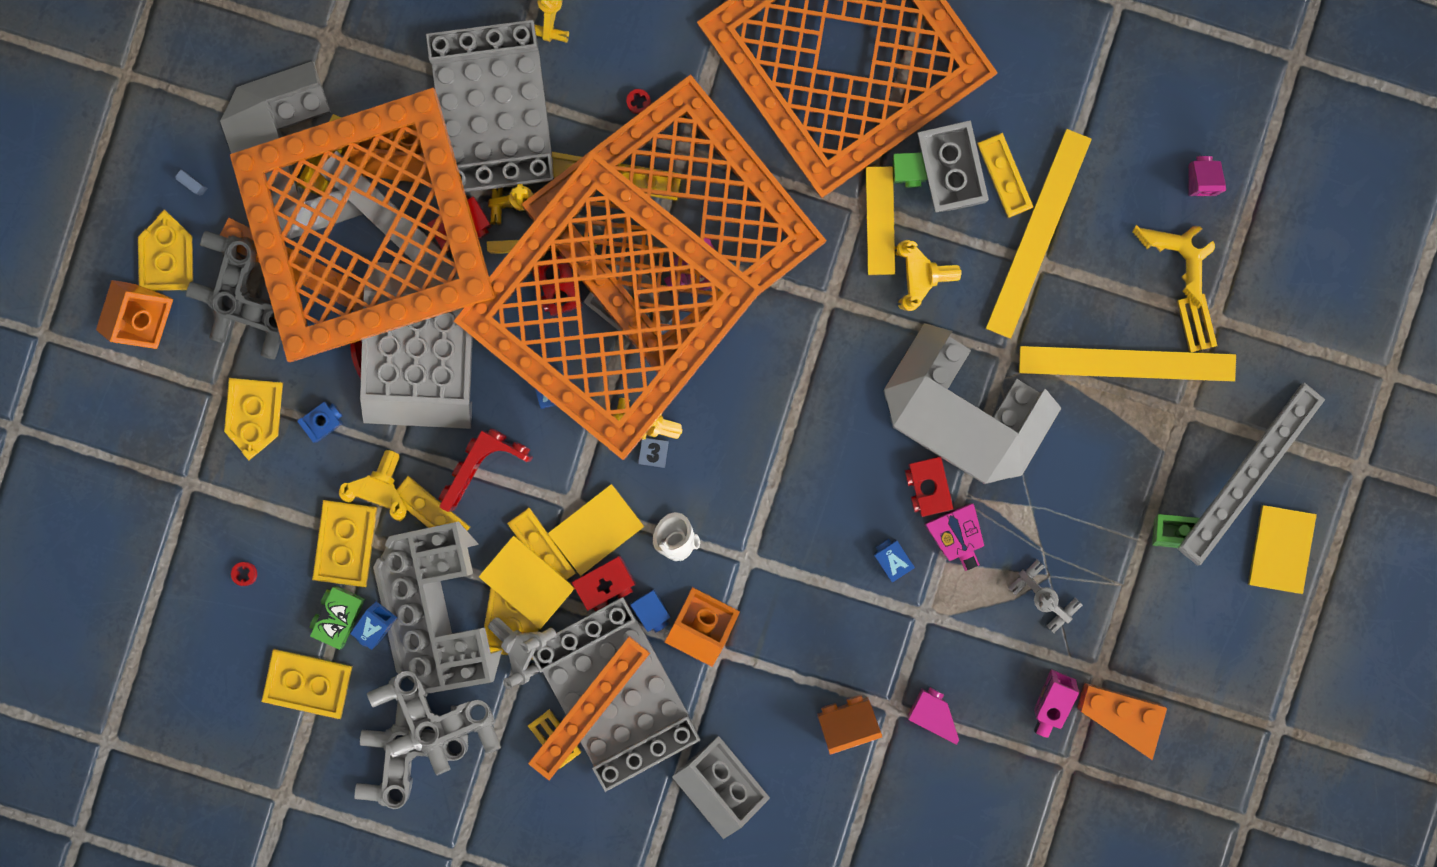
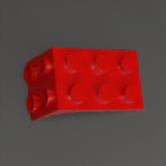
M490 429L489 432L481 431L478 438H472L465 450L468 453L465 461H459L452 473V476L455 477L452 485H446L438 499L442 502L439 507L447 512L455 511L480 464L491 453L505 451L526 462H531L533 456L528 454L530 449L518 442H514L513 445L506 442L507 436L495 429Z

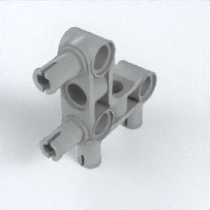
M409 671L399 673L389 680V684L367 693L372 707L393 699L399 700L410 731L409 734L387 743L393 758L413 749L422 751L424 754L427 753L435 774L440 775L451 770L442 748L444 743L474 731L478 732L486 754L501 748L493 728L495 720L491 709L481 700L463 703L457 706L456 710L442 716L435 715L431 712L426 696L428 694L418 676ZM411 677L415 682L413 689L407 692L403 691L401 682L403 679ZM483 706L486 711L484 718L478 721L474 720L471 715L473 708ZM426 727H432L435 730V737L430 742H424L421 738V733Z
M399 700L397 702L395 724H392L391 728L386 729V732L362 730L360 736L361 746L380 747L386 751L383 783L381 785L357 783L355 788V799L378 801L381 806H387L391 809L402 807L409 799L413 779L410 777L412 760L416 756L428 757L427 753L424 754L416 749L394 758L391 756L387 743L395 740L397 735L405 736L410 731ZM451 706V711L457 709V706ZM423 729L421 733L422 740L424 742L433 740L435 730ZM468 734L454 739L462 746L460 753H452L448 747L449 742L444 743L442 748L447 761L459 760L467 752L469 747ZM399 789L403 794V799L398 802L391 799L390 790Z

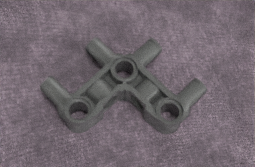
M205 231L202 235L200 246L221 252L224 256L217 283L213 289L190 282L186 297L208 303V306L213 309L212 312L215 318L209 339L225 342L230 321L234 320L264 330L266 336L260 355L268 359H275L281 343V337L277 323L274 320L270 299L266 301L251 296L246 288L249 273L254 269L257 251L254 241L248 237L239 238L232 235L227 238ZM238 245H243L247 249V257H242L238 254ZM223 296H228L232 299V308H228L223 304Z

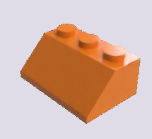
M416 125L408 127L417 132ZM399 130L382 136L394 141ZM405 131L399 145L410 150L417 137ZM373 139L357 144L368 150ZM380 139L373 153L385 158L391 145ZM420 143L415 154L425 158ZM354 147L350 155V163L359 167L366 153ZM396 148L389 162L401 167L408 154ZM371 156L364 170L376 175L382 162ZM412 157L406 171L418 176L424 162ZM387 165L380 178L394 180L399 171ZM427 169L422 179L431 184V178ZM403 174L400 181L415 182V179Z

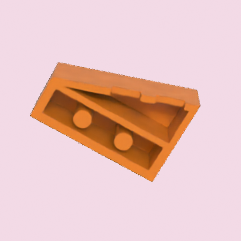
M1084 683L1077 709L1153 760L1167 708L1162 704Z

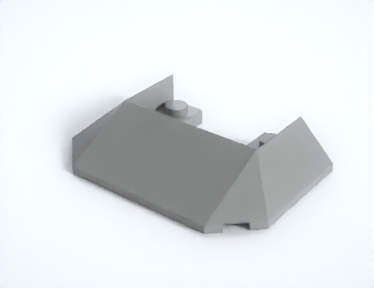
M314 61L236 88L220 120L231 154L283 137L281 129L331 113ZM293 165L281 168L290 174L294 172ZM272 172L265 173L267 181L271 176ZM278 172L272 186L283 191L290 178ZM295 181L288 195L300 200L305 189L298 187ZM335 186L329 194L340 201L344 196ZM270 189L274 206H276L281 195ZM310 192L304 203L316 209L322 196ZM286 198L279 212L291 217L297 204ZM327 198L320 212L332 218L339 204ZM347 200L335 224L363 215V213ZM302 207L295 220L307 226L313 212ZM318 215L311 229L317 231L325 228L330 221ZM278 216L281 231L283 232L288 221ZM293 224L286 237L289 239L299 237L303 234L304 229Z
M924 323L883 390L891 414L892 427L983 484L1022 476L1061 407L1046 389L1039 393L1016 379L995 415L992 417L948 390L971 350L949 337L952 333L951 330Z
M460 522L389 536L381 558H378L373 566L381 605L398 617L388 631L396 672L398 674L404 671L414 673L422 682L427 694L494 682L502 650L490 652L485 627L452 633L441 581L473 574L467 547L479 545ZM407 677V678H409L413 683H415L413 678Z

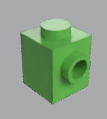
M902 153L892 156L893 184L905 183L906 188L921 187V182L928 180L922 153Z

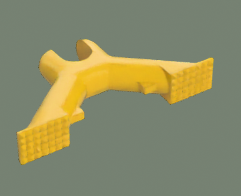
M1136 225L1132 233H1135V236L1139 238L1143 246H1146V249H1149L1151 246L1156 247L1160 252L1164 249L1178 251L1186 260V273L1182 276V279L1186 282V287L1183 289V292L1194 303V306L1199 309L1203 305L1202 260L1214 251V241L1202 249L1195 248L1192 245L1191 239L1203 229L1200 226H1193L1183 235H1176L1139 228Z

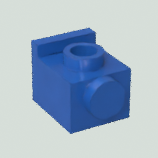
M323 402L303 418H300L298 423L312 442L317 443L343 424L340 420L343 415L334 403L330 405L328 402ZM320 415L326 419L323 426L317 423V418Z

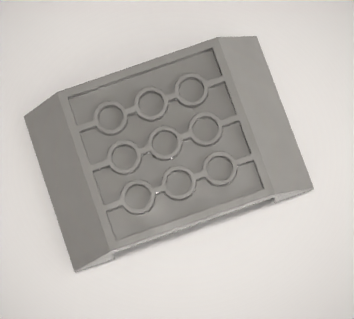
M534 20L426 34L434 86L464 191L472 192L517 186V184L526 185L552 181L554 179L553 157Z
M378 262L377 265L389 270L392 263ZM398 263L393 274L405 280L412 266ZM419 264V266L427 269L428 271H431V269L434 266ZM440 265L435 274L448 280L454 267ZM374 268L368 282L380 287L386 274ZM416 269L410 283L422 288L428 275ZM458 273L453 280L459 279ZM391 277L384 291L396 297L403 283ZM433 278L428 288L444 283ZM366 285L364 288V302L371 304L377 291ZM407 286L402 297L418 291ZM382 294L376 305L392 299ZM464 308L362 340L360 402L363 423L471 429L472 401H470L473 337L454 322Z
M623 597L557 632L554 639L548 641L544 648L535 650L532 656L540 673H544L567 715L629 636L651 652L580 741L593 764L592 769L605 792L700 741L684 704L639 621Z

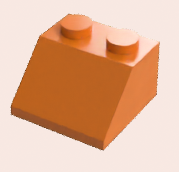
M112 280L96 330L110 342L157 349L173 299L137 284Z
M692 587L665 643L713 667L740 611Z

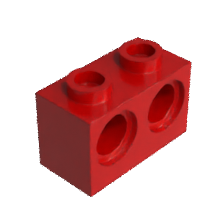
M562 256L557 257V259H564ZM568 263L557 264L560 270L559 279L573 277L572 268ZM553 264L538 266L539 281L548 280L546 278V270L553 266ZM574 282L559 283L560 292H565L568 297H575ZM555 284L542 285L545 296H541V300L553 299L556 294ZM570 301L561 306L562 313L577 309L576 301ZM554 303L542 304L545 312L550 311L551 316L558 315L557 306Z

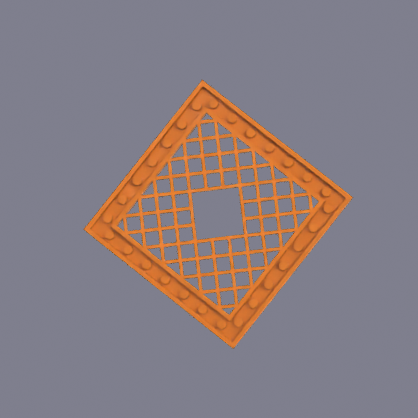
M727 0L697 22L702 32L821 199L998 74L946 0H911L917 9L905 7L906 0L901 1V6L886 4V0H882V3L867 0H838L843 1L841 15L826 13L828 0H824L822 12L807 10L809 0H805L804 9L789 7L790 0H786L785 6L772 4L776 0ZM847 2L862 4L860 19L845 16ZM866 5L881 8L879 22L864 19ZM769 8L784 11L782 25L767 22ZM885 8L900 11L898 25L883 23ZM765 9L763 22L750 20ZM788 11L803 14L800 28L786 26ZM904 12L919 14L916 28L901 26ZM806 15L821 17L819 31L804 29ZM922 16L933 31L920 29ZM825 18L878 26L869 78L817 70ZM743 24L740 37L735 29ZM747 24L762 26L760 40L745 38ZM766 27L781 29L779 43L763 41ZM882 27L897 30L894 44L880 42ZM784 30L799 32L797 47L782 44ZM901 30L915 33L913 47L898 45ZM803 33L818 36L816 50L801 48ZM919 34L934 36L932 50L917 48ZM938 39L948 53L936 51ZM745 43L759 45L757 58L754 57ZM762 46L778 48L775 62L760 60ZM878 46L893 48L891 63L876 60ZM781 49L796 51L794 66L779 63ZM897 49L912 51L910 66L895 63ZM800 52L815 54L813 69L798 66ZM916 52L931 55L929 69L914 67ZM935 56L950 58L947 72L933 70ZM953 61H955L959 68L952 72ZM761 65L774 67L772 81ZM875 65L890 67L888 81L873 79ZM778 68L793 70L791 84L776 82ZM894 68L909 70L907 85L892 82ZM797 71L812 73L810 88L795 85ZM913 71L928 74L925 88L911 85ZM816 74L831 76L828 91L813 88ZM932 74L945 76L944 79L930 88ZM835 77L849 79L847 94L832 91ZM853 80L868 83L866 97L851 95ZM872 84L887 86L885 100L870 98ZM776 87L790 89L788 103ZM891 87L906 89L904 103L889 101ZM794 90L809 92L807 106L791 104ZM910 90L924 92L908 103ZM812 93L828 95L825 109L810 107ZM831 96L846 98L844 113L829 110ZM850 99L865 102L863 116L848 114ZM869 102L884 105L882 119L867 117ZM888 106L901 108L886 119ZM792 109L805 111L803 124ZM809 112L824 114L822 128L807 126ZM828 115L843 117L841 132L826 129ZM847 118L862 120L860 135L845 132ZM866 121L880 123L864 135ZM808 131L821 133L819 147ZM825 134L840 136L838 150L823 148ZM844 137L858 139L842 150ZM823 153L835 154V156L828 160Z
M691 74L591 150L617 171L630 173L629 181L632 183L634 173L649 175L647 189L639 188L649 197L653 194L704 201L700 238L703 241L704 238L719 240L718 253L721 255L723 241L738 242L737 256H722L727 260L736 261L735 266L738 269L740 268V262L754 263L743 273L763 288L761 293L827 241ZM686 114L690 119L681 117ZM678 123L693 124L691 138L676 136ZM673 124L672 135L660 134ZM696 127L706 139L695 138ZM653 139L651 151L639 150ZM657 139L672 140L670 154L655 152ZM676 141L691 143L689 156L674 154ZM695 143L710 145L708 158L693 157ZM713 148L723 160L712 159ZM590 152L521 204L533 221L543 212ZM636 155L651 157L649 170L634 168ZM632 156L630 168L619 166ZM655 157L670 159L668 172L653 171ZM674 160L689 161L687 175L672 173ZM693 162L708 164L706 177L691 175ZM712 164L727 166L725 179L710 178ZM730 169L740 181L729 180ZM653 176L668 177L666 191L651 189ZM672 178L687 180L685 193L670 192ZM691 180L706 182L704 196L689 194ZM710 183L725 184L723 198L709 196ZM729 185L743 187L742 200L728 199ZM747 190L752 194V196L757 200V202L746 201ZM609 200L610 209H620ZM708 201L723 203L721 216L707 215ZM590 202V206L606 208L605 202ZM727 204L742 205L740 219L726 217ZM746 206L760 207L759 221L745 220ZM764 211L775 223L763 222ZM626 218L624 224L612 222V227L624 229L623 233H626ZM607 220L592 221V225L605 226L604 235L608 234ZM706 220L721 222L719 235L705 234ZM580 222V224H585L584 237H588V222ZM725 222L740 224L738 237L724 236ZM744 224L759 226L757 240L743 238ZM573 225L574 238L583 237ZM631 225L632 230H646L642 226ZM569 226L557 240L570 239ZM763 227L778 228L776 242L762 240ZM783 232L787 238L781 242V233ZM642 235L641 245L633 244L634 249L649 250V246L645 245L646 235ZM623 237L622 242H614V247H622L621 253L625 252L626 248H629V243H626L627 237ZM607 239L594 240V244L602 245L601 255L606 254V246H609V241ZM590 241L575 242L576 257L591 256ZM570 243L555 245L556 250L564 259L572 258ZM742 243L757 245L756 258L741 257ZM761 245L774 247L760 258ZM653 246V249L664 248ZM660 253L659 264L655 268H664V253ZM640 255V261L635 263V267L639 268V270L651 269V265L643 264L644 255ZM620 257V261H615L616 266H620L619 272H623V267H631L630 262H624L625 257ZM680 257L678 258V266H682V259ZM591 260L577 262L578 277L593 275ZM596 260L597 275L612 273L606 266L611 265V260ZM572 262L568 263L569 266L573 269ZM689 269L675 271L677 273L676 286L680 285L681 274L691 275ZM694 270L696 275L695 281L698 284L702 275ZM662 272L658 273L657 288L670 287L660 285ZM642 274L638 275V290H641V288H653L652 284L641 283ZM613 277L582 281L622 331L637 329L635 301L623 287H633V282L622 281V277H618V279ZM716 287V296L718 300L723 294V292L721 290L718 291V288ZM696 288L697 301L698 295L712 296V291ZM692 289L677 290V297H679V292L692 294ZM709 298L706 302H713V298ZM639 302V308H655L654 303ZM659 304V307L671 306V305ZM712 306L698 307L699 321L703 319ZM694 308L679 309L681 312L690 313L680 321V325L695 323ZM672 310V324L661 323V327L676 325L675 310ZM653 312L652 321L645 313L640 314L642 329L657 327L655 312ZM695 327L681 329L682 343ZM676 329L669 330L662 335L663 346L678 344ZM657 331L642 333L643 348L658 347ZM638 333L626 335L633 345L639 349ZM677 349L663 350L665 364ZM659 351L644 352V358L651 367L660 366Z
M434 88L230 154L287 362L300 360L495 298L444 117ZM416 125L417 132L408 127ZM399 130L394 141L382 136ZM405 131L417 137L410 150L399 145ZM373 139L368 150L357 144ZM380 139L391 145L385 158L373 153ZM420 143L425 158L415 154ZM348 147L343 158L332 153L333 151ZM354 147L366 153L359 167L347 161ZM396 148L408 154L401 167L389 162ZM323 155L318 166L306 161ZM329 156L340 161L334 175L322 169ZM371 156L382 162L376 175L364 170ZM412 157L424 162L418 176L406 171ZM298 163L292 174L281 169ZM304 164L315 169L309 183L297 178ZM345 164L357 170L350 184L338 178ZM387 165L399 171L392 185L380 179ZM427 169L432 184L422 179ZM272 172L271 176L267 181L265 173ZM278 172L290 178L283 191L272 186ZM320 173L331 178L325 192L313 186ZM362 173L373 179L366 193L355 187ZM403 174L415 179L409 193L397 188ZM295 181L306 187L300 200L288 195ZM336 181L348 187L341 201L329 195ZM378 182L390 188L383 202L371 196ZM420 183L432 188L425 202L413 196ZM270 189L281 195L276 206H274ZM311 190L322 195L316 209L304 203ZM352 191L397 214L372 262L328 238ZM394 191L406 197L400 210L388 205ZM434 195L436 196L439 210L430 206ZM286 198L297 204L291 217L279 212ZM327 198L339 204L332 218L320 212ZM410 200L422 205L416 219L404 214ZM302 207L313 212L307 226L295 220ZM427 208L439 214L433 228L421 223ZM318 215L330 221L323 235L311 229ZM278 216L288 221L283 232L281 231ZM401 217L413 222L407 236L395 231ZM442 220L447 236L437 231ZM293 224L304 229L298 243L286 237ZM418 226L430 231L423 245L411 239ZM309 233L321 238L314 252L302 246ZM392 234L404 239L398 253L386 248ZM434 235L446 240L440 254L428 248ZM284 241L295 246L290 258ZM325 241L337 247L330 261L319 255ZM409 243L421 249L414 262L402 256ZM449 247L451 248L454 262L444 257ZM300 250L311 255L305 269L293 263ZM342 250L353 256L347 270L335 264ZM383 251L395 257L389 270L377 265ZM425 252L437 257L431 271L419 266ZM316 258L328 264L321 278L310 272ZM358 259L370 265L363 279L351 273ZM400 260L412 266L405 280L393 274ZM442 261L454 267L448 280L435 274ZM292 267L302 272L297 284ZM332 268L344 273L338 287L326 281ZM374 268L386 274L380 287L368 282ZM416 269L428 275L422 288L410 283ZM458 273L459 279L453 280ZM307 275L319 281L312 295L301 289ZM349 276L361 282L354 296L342 290ZM391 277L403 283L396 297L384 291ZM433 278L444 283L428 288ZM323 285L335 290L329 303L317 298ZM365 285L377 291L371 304L359 299ZM407 286L418 291L402 297ZM299 293L310 298L304 310ZM340 293L352 299L345 313L333 307ZM382 294L392 299L376 305ZM314 302L326 307L319 321L308 315ZM356 302L366 307L351 313ZM331 310L341 315L326 321ZM306 319L312 321L315 325L308 326Z
M591 151L490 275L489 278L495 298L464 307L454 322L622 460H625L757 298L763 288L594 151ZM596 191H599L602 195H604L592 197ZM605 200L606 215L591 217L590 202ZM609 200L625 213L611 215ZM586 205L587 217L575 218ZM626 218L628 232L613 234L611 219ZM631 218L646 230L632 232ZM607 220L608 234L593 236L592 221ZM588 222L589 237L574 238L573 223ZM569 226L570 239L557 240ZM648 235L649 250L634 251L632 236ZM652 235L668 248L653 249ZM628 237L630 252L615 253L613 238ZM609 239L610 254L595 255L594 240ZM590 241L591 256L576 257L575 242ZM570 243L572 258L557 259L555 245ZM551 248L552 260L540 261ZM669 252L670 267L655 268L654 254ZM673 252L689 265L674 266ZM649 254L651 269L636 270L634 256ZM630 256L631 271L616 272L615 258ZM611 258L612 273L597 275L596 260ZM591 260L593 275L578 277L577 262ZM572 262L573 277L559 279L557 264ZM553 264L554 279L539 281L538 266ZM534 269L535 281L523 282ZM690 269L691 284L676 286L675 271ZM694 269L710 282L696 284ZM671 271L672 286L657 288L656 273ZM651 273L653 288L638 290L636 275ZM632 275L637 329L584 335L578 281ZM574 282L575 297L561 298L559 283ZM555 284L556 299L541 300L540 285ZM536 286L537 301L522 302L521 287ZM711 287L713 302L698 303L696 288ZM716 287L723 292V294L718 300L716 296ZM692 289L693 304L678 305L677 290ZM517 291L518 303L505 304L513 293ZM673 291L674 306L659 307L658 292ZM653 293L655 308L640 309L638 294ZM576 301L577 316L562 317L561 302ZM557 303L558 318L543 319L542 304ZM537 305L539 320L524 321L523 306ZM712 306L703 319L699 321L698 307ZM518 307L519 322L505 323L504 308ZM694 308L695 323L680 325L679 309ZM675 310L676 325L661 327L660 311ZM498 312L500 316V323L494 319L495 315ZM655 312L657 327L642 329L640 314ZM578 320L579 335L564 337L563 322ZM559 322L560 337L545 339L544 324ZM539 324L541 339L526 341L525 326ZM520 326L521 340L506 328ZM695 327L682 343L681 329ZM676 329L678 344L663 346L661 331ZM657 331L658 347L643 348L642 333ZM638 333L639 349L624 350L623 335ZM618 336L620 351L605 352L603 337ZM599 338L601 353L586 354L584 339ZM580 340L581 355L566 356L565 341ZM560 342L562 357L547 358L546 343ZM541 344L542 357L527 345ZM677 349L665 364L663 350ZM659 351L660 366L645 367L644 352ZM640 353L641 368L626 369L625 354ZM620 355L622 370L607 371L605 356ZM601 357L602 372L587 373L586 358ZM582 359L583 374L568 375L567 360ZM562 361L564 375L548 362ZM660 370L647 386L646 372ZM642 372L643 387L628 389L627 374ZM622 374L624 389L609 391L607 376ZM603 376L604 391L589 393L588 378ZM584 378L585 392L570 380ZM642 392L630 407L629 393ZM624 394L626 409L611 410L609 395ZM605 396L606 410L591 397ZM625 413L620 421L611 415Z

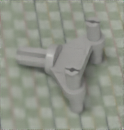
M1036 559L1026 571L1022 569L1018 573L1020 577L1008 588L1017 595L1028 584L1035 593L1034 602L1037 609L1042 612L1053 611L1058 614L1046 625L1055 633L1065 622L1069 623L1073 619L1071 616L1083 604L1075 597L1063 609L1058 604L1057 593L1051 588H1042L1033 579L1045 568Z
M498 617L489 623L488 628L503 642L501 647L508 653L513 675L503 680L504 686L507 689H511L517 684L523 685L529 681L531 676L538 674L539 669L536 664L532 663L529 665V662L535 650L544 648L548 641L556 637V632L553 628H548L542 633H521L519 630L513 632Z

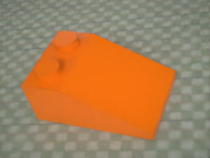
M862 695L849 698L847 699L848 704L837 707L836 703L822 707V712L817 714L830 755L882 738L868 697L863 699Z

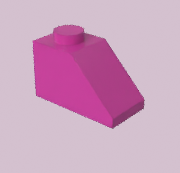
M1212 156L1196 157V161L1189 163V196H1217L1226 191L1221 161H1213Z
M921 688L907 715L908 720L957 745L959 738L948 703L942 699L944 694L933 688H929L928 691Z

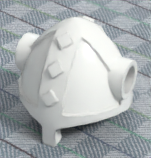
M674 512L667 514L656 526L653 534V545L657 552L673 561H682L691 554L693 549L699 548L700 539L697 534H694L688 518L682 513Z

